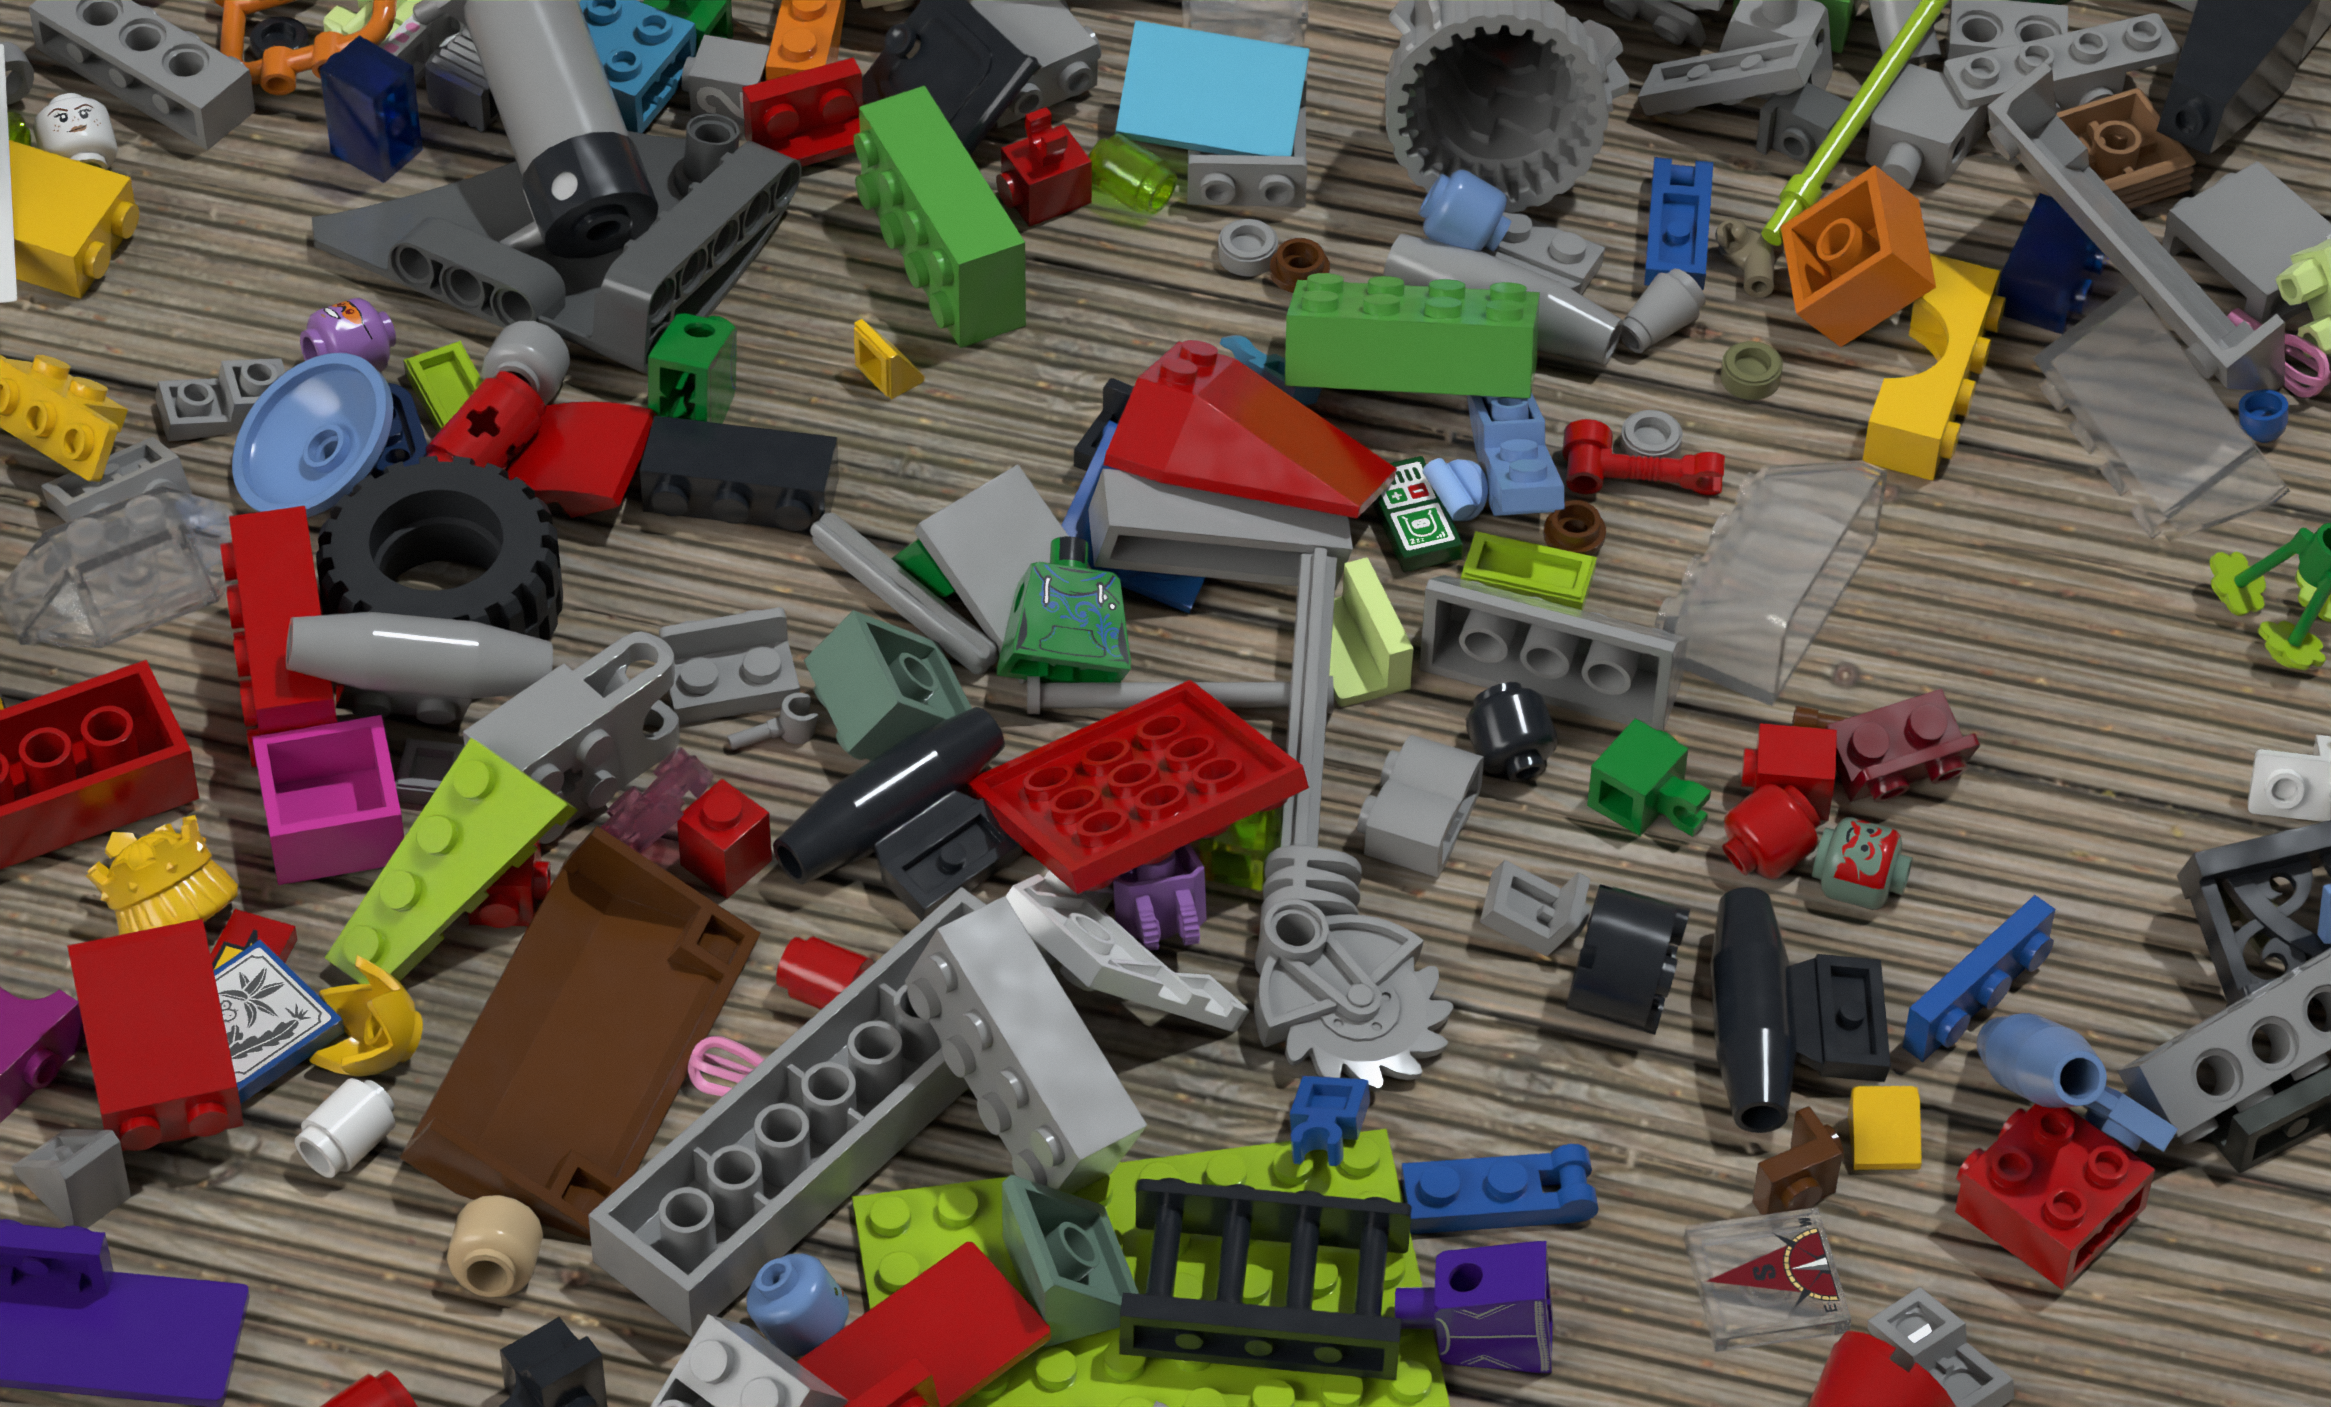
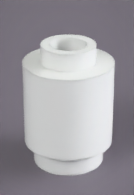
M347 1079L302 1122V1132L295 1138V1146L305 1162L325 1177L332 1178L339 1171L348 1172L394 1129L395 1119L392 1114L394 1103L389 1094L377 1083L371 1080H366L363 1083L357 1079Z

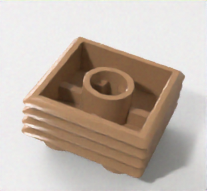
M2130 89L2057 112V116L2088 148L2090 168L2128 209L2147 203L2159 202L2166 197L2190 190L2189 182L2192 181L2190 174L2194 172L2192 166L2196 164V161L2181 142L2156 131L2161 115L2141 89Z

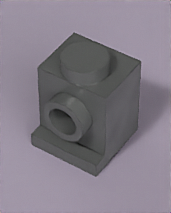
M1808 82L1805 87L1787 95L1773 94L1760 111L1756 151L1766 155L1772 148L1807 165L1850 102ZM1849 147L1847 148V150L1845 151V153L1842 155V157L1840 158V160L1845 156V154H1846V152L1848 151Z

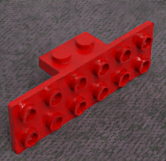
M966 1242L796 1362L848 1399V1402L843 1407H957L1047 1343L1052 1335L1050 1326L973 1242Z

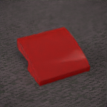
M569 402L546 406L547 410L540 418L542 421L541 428L513 458L507 471L509 480L511 481L518 477L535 490V498L538 497L545 504L558 502L571 518L619 507L647 445L653 418L657 415L652 409L612 402Z

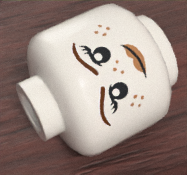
M75 93L62 94L52 99L49 105L35 118L33 131L38 149L105 170L114 163L118 147L110 116L106 107L100 102Z

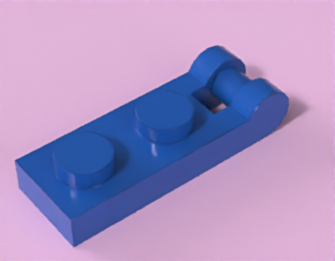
M1654 157L1644 285L1649 286L1657 274H1667L1676 268L1689 274L1698 283L1700 288L1704 290L1713 162L1696 160L1695 166L1672 164V158Z
M1567 1144L1554 1149L1551 1153L1402 1163L1401 1185L1404 1203L1412 1206L1410 1234L1587 1221L1593 1218L1599 1210L1595 1188L1587 1183V1177L1592 1172L1589 1150L1579 1144ZM1561 1184V1189L1557 1192H1542V1186Z

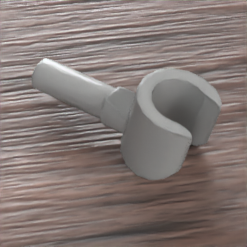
M805 693L790 694L782 702L780 717L728 735L727 738L732 751L780 736L793 744L808 742L815 733L818 719L817 713L807 715L809 713L811 697Z

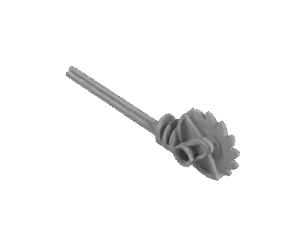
M1315 547L1313 554L1302 553L1299 560L1286 753L1303 765L1309 788L1289 797L1287 802L1282 805L1279 848L1269 853L1265 859L1264 870L1267 880L1263 885V899L1265 901L1261 907L1259 943L1255 955V966L1260 975V980L1255 996L1254 1018L1256 1029L1264 1048L1286 1041L1285 1055L1290 1065H1299L1308 1056H1311L1319 1077L1340 1078V1074L1343 1071L1351 1079H1368L1369 1090L1379 1092L1383 1083L1381 1074L1403 1080L1419 1079L1422 1069L1415 1059L1436 1056L1446 1050L1448 1041L1433 1031L1440 1028L1449 1019L1453 1011V1004L1446 1000H1431L1439 980V971L1436 966H1427L1417 972L1414 971V964L1419 960L1424 943L1422 938L1393 922L1377 917L1359 915L1356 907L1360 902L1358 886L1362 878V869L1357 859L1344 852L1318 848L1337 558L1328 557L1327 549Z

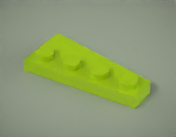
M470 738L324 958L360 984L370 983L366 976L355 967L357 955L382 968L400 982L444 939L443 931L464 911L471 914L489 896L486 890L512 865L519 868L538 849L534 844L555 824L562 826L578 809L481 742Z

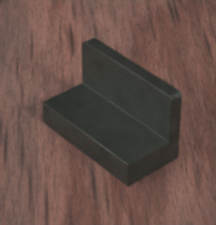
M2331 1067L2294 1081L2290 1073L2270 1084L2275 1093L2272 1097L2240 1113L2236 1106L2233 1105L2214 1116L2219 1127L2207 1134V1137L2240 1174L2331 1128Z

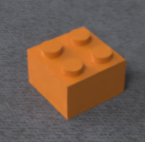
M1876 165L1780 226L1796 314L1839 347H1843L1936 288L1919 199Z

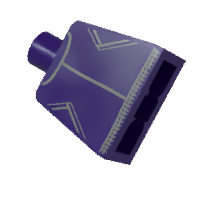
M1547 1241L1442 1251L1436 1256L1435 1287H1396L1395 1318L1402 1319L1401 1329H1436L1440 1361L1447 1365L1552 1373L1553 1307Z

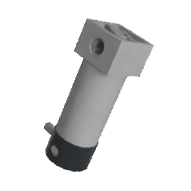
M422 0L414 5L413 13L421 24L428 25L447 13L468 27L521 171L523 192L534 221L504 238L500 243L525 254L544 243V246L552 255L567 259L590 258L615 251L623 247L630 239L636 240L649 230L656 220L659 205L638 149L629 137L578 0Z

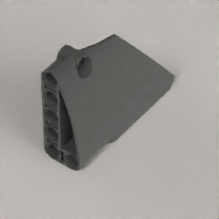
M703 114L690 119L686 126V139L653 136L628 131L630 139L638 149L658 202V215L648 231L636 240L630 239L623 247L610 253L590 258L567 259L552 255L544 246V243L526 254L500 243L504 238L534 221L523 192V177L517 161L422 193L344 212L312 217L314 246L505 328L517 321H536L547 325L558 333L562 339L648 375V356L674 317L682 313L709 317L753 261L796 193L801 178V164L799 160L752 141H748L739 147L740 131L739 126L734 120L719 114Z

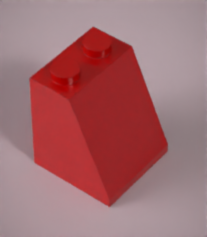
M203 918L67 945L104 1130L114 1131L120 1141L121 1150L141 1151L164 1142L193 1136L209 1137L227 1129L244 1126L238 1087Z

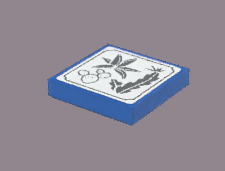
M258 940L214 970L240 1104L344 1033L343 1019L261 940Z

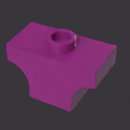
M0 987V1123L36 1089H42L50 1084L60 1067L86 1043L78 1001L60 989L47 997L27 1000L18 998Z

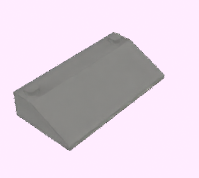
M2045 61L1987 106L1991 129L1987 132V135L1994 147L2009 161L2015 156L2180 336L2189 346L2185 350L2188 359L2201 375L2207 379L2215 375L2227 389H2266L2276 391L2285 384V322L2278 314H2275L2255 331L2245 320L2237 327L2090 168L2088 148L2057 116L2053 71Z

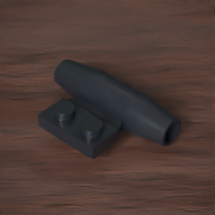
M974 707L907 736L829 788L774 841V854L783 871L794 882L803 885L875 852L881 880L922 922L960 887L969 892L1022 856L1023 847L1003 831L983 798L977 800L959 793L1004 749V736L997 722L984 709Z
M1752 887L1736 888L1725 893L1720 898L1710 962L1716 1058L1736 1125L1748 1132L1766 1133L1779 1129L1787 1122L1795 1060L1819 1071L1820 1077L1885 1082L1891 1068L1881 960L1816 954L1815 958L1790 966L1770 896L1766 892Z

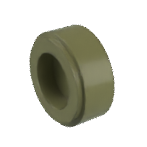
M1756 341L1737 343L1731 346L1723 356L1721 382L1725 389L1736 397L1746 400L1767 398L1774 394L1780 386L1783 370L1782 358L1774 348L1767 344Z

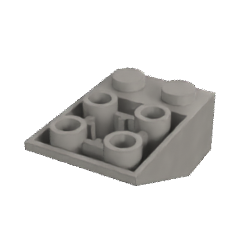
M708 1314L650 1407H843L848 1402V1399L750 1327Z

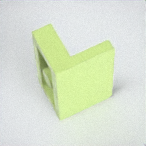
M1368 557L1344 563L1343 593L1341 597H1337L1334 600L1329 676H1333L1334 698L1341 707L1411 689L1413 646Z

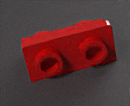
M854 57L742 87L744 128L747 142H755L799 160L801 167L856 152L854 135L860 133L859 107L863 106L862 72Z

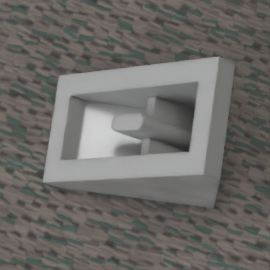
M64 1129L11 1166L16 1176L66 1226L88 1228L131 1198L120 1141L113 1130Z

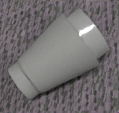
M1672 269L1667 274H1657L1624 318L1620 339L1632 351L1642 353L1648 347L1653 346L1699 318V309L1705 305V296L1702 289L1689 274L1680 269Z

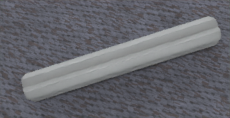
M825 513L819 521L813 523L810 529V533L813 536V544L931 640L939 642L941 648L974 674L981 675L996 663L999 655L996 651L997 646L995 642L834 513Z

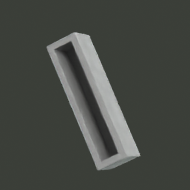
M1102 469L1088 509L1094 567L1298 586L1300 555L1302 553L1313 554L1316 547L1327 549L1328 557L1337 558L1336 590L1344 572V563L1348 562L1353 550L1347 516L1164 484L1122 470Z

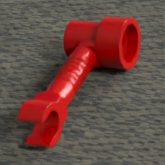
M1591 419L1577 420L1568 424L1564 429L1562 455L1568 462L1566 485L1575 493L1593 494L1600 491L1603 487L1604 477L1679 483L1682 488L1692 489L1703 495L1722 493L1725 456L1720 453L1701 452L1696 455H1684L1681 459L1665 457L1660 459L1659 457L1653 458L1652 456L1648 458L1647 456L1641 457L1640 455L1636 457L1635 455L1612 453V430L1600 421Z

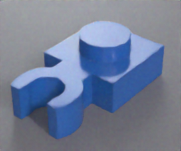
M1302 1076L1290 1111L1291 1147L1294 1164H1302L1305 1160V1155L1317 1149L1328 1151L1329 1166H1337L1342 1162L1344 1158L1343 1139L1358 1140L1370 1104L1368 1079Z

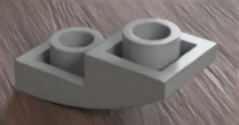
M282 359L221 361L218 378L158 381L155 400L167 442L205 438L240 430L247 414L258 398L274 381L285 373Z

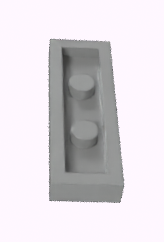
M1812 35L1654 64L1638 95V100L1645 115L1649 116L1665 112L1678 115L1698 106L1720 102L1724 105H1733L1748 97L1769 93L1787 95L1805 87L1820 53Z

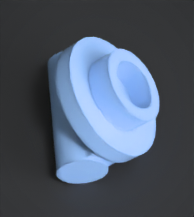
M1437 458L1423 468L1424 476L1445 506L1452 521H1470L1480 514L1487 501L1488 483L1485 473L1478 464L1462 459L1446 463L1444 459Z

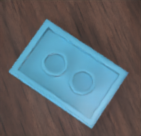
M1135 20L1115 138L1219 155L1292 156L1310 49Z

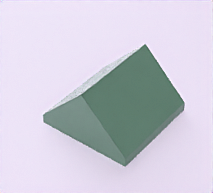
M1011 1174L1002 1182L1003 1240L1027 1302L1050 1326L1052 1337L1044 1344V1347L1120 1327L1123 1292L1139 1294L1104 1205Z

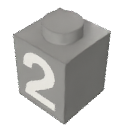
M704 35L696 57H687L682 73V90L690 94L691 117L694 118L703 114H719L734 120L737 125L744 126L742 87L766 81L765 66L770 46Z

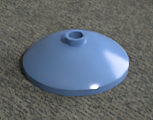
M330 353L308 359L291 368L274 381L252 406L235 442L232 472L235 486L242 499L257 512L305 506L308 518L334 507L345 494L350 496L353 493V487L369 476L374 470L389 438L393 419V398L384 376L372 364L359 356L348 353Z

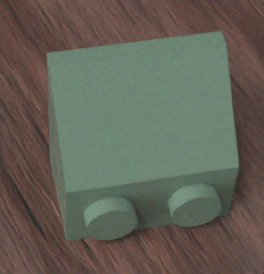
M854 610L804 659L815 683L814 693L818 700L827 708L838 730L836 732L837 741L849 755L858 760L865 758L873 760L907 736L972 709L939 642Z

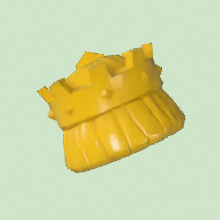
M196 815L182 818L183 825L181 826L180 833L174 831L171 823L156 828L155 832L142 836L138 840L133 833L112 832L105 849V853L110 859L115 858L111 863L110 869L98 861L87 871L86 877L102 894L101 900L107 903L109 909L115 911L119 935L202 918L203 922L214 916L215 913L224 909L238 896V884L222 867L211 859L212 854L206 845V838L202 837L199 831Z

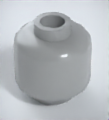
M517 321L506 326L500 332L485 355L481 371L483 380L485 378H494L499 371L512 373L531 386L541 397L545 405H547L556 395L567 375L570 364L568 347L561 336L549 326L536 321Z

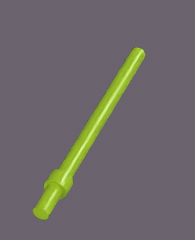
M1921 0L1803 172L1793 175L1780 193L1779 199L1781 203L1761 231L1762 237L1768 243L1775 246L1781 245L1783 238L1780 226L1819 201L1822 196L1820 187L1949 0Z

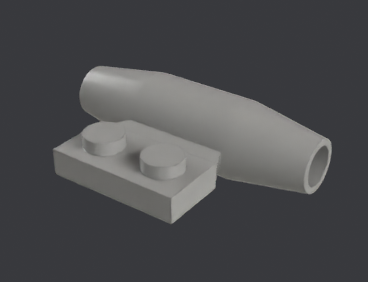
M1504 211L1503 216L1510 219L1511 224L1494 252L1486 247H1483L1481 251H1475L1407 234H1400L1392 245L1385 263L1384 276L1400 278L1404 280V285L1429 286V283L1434 280L1451 279L1465 283V288L1490 290L1492 284L1512 282L1526 286V291L1540 292L1537 351L1603 365L1609 362L1615 352L1622 333L1623 320L1581 295L1602 267L1606 247L1585 240L1575 233L1564 232L1531 219L1521 212L1508 213Z
M380 612L292 617L289 623L286 644L287 670L337 682L336 708L352 710L355 715L362 718L382 715V718L391 713L416 715L419 721L428 724H447L455 719L463 720L472 699L515 696L550 673L553 666L552 642L475 621Z

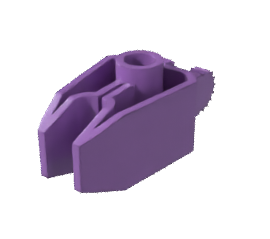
M1190 843L1173 850L1170 857L1159 863L1143 864L1115 877L1113 881L1115 921L1135 939L1139 938L1140 943L1149 951L1158 950L1159 940L1170 938L1176 933H1179L1185 946L1200 944L1199 927L1206 921L1204 866Z

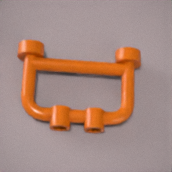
M214 0L219 6L223 7L220 52L228 57L232 56L239 59L250 70L251 84H261L263 90L273 95L292 93L296 88L297 73L311 69L313 74L322 80L337 81L347 75L348 59L374 50L386 39L393 28L397 9V0H373L371 19L367 25L357 32L348 35L332 31L322 32L315 37L314 44L295 50L285 46H273L264 51L263 59L244 62L243 48L246 15L298 0Z

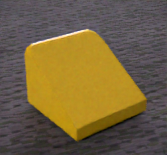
M863 319L854 322L855 366L886 397L892 400L923 383L925 376L891 342Z
M1854 1087L1851 1091L1847 1114L1853 1170L1921 1169V1117L1918 1087Z

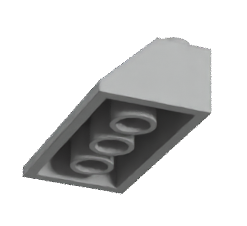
M1442 575L1429 579L1425 588L1419 670L1485 688L1506 682H1518L1522 688H1530L1540 693L1547 704L1627 725L1636 718L1656 730L1664 731L1683 680L1688 638L1668 633L1662 629L1648 628L1617 620L1600 613L1586 612L1555 604L1538 597H1528L1493 588L1480 582L1466 581Z

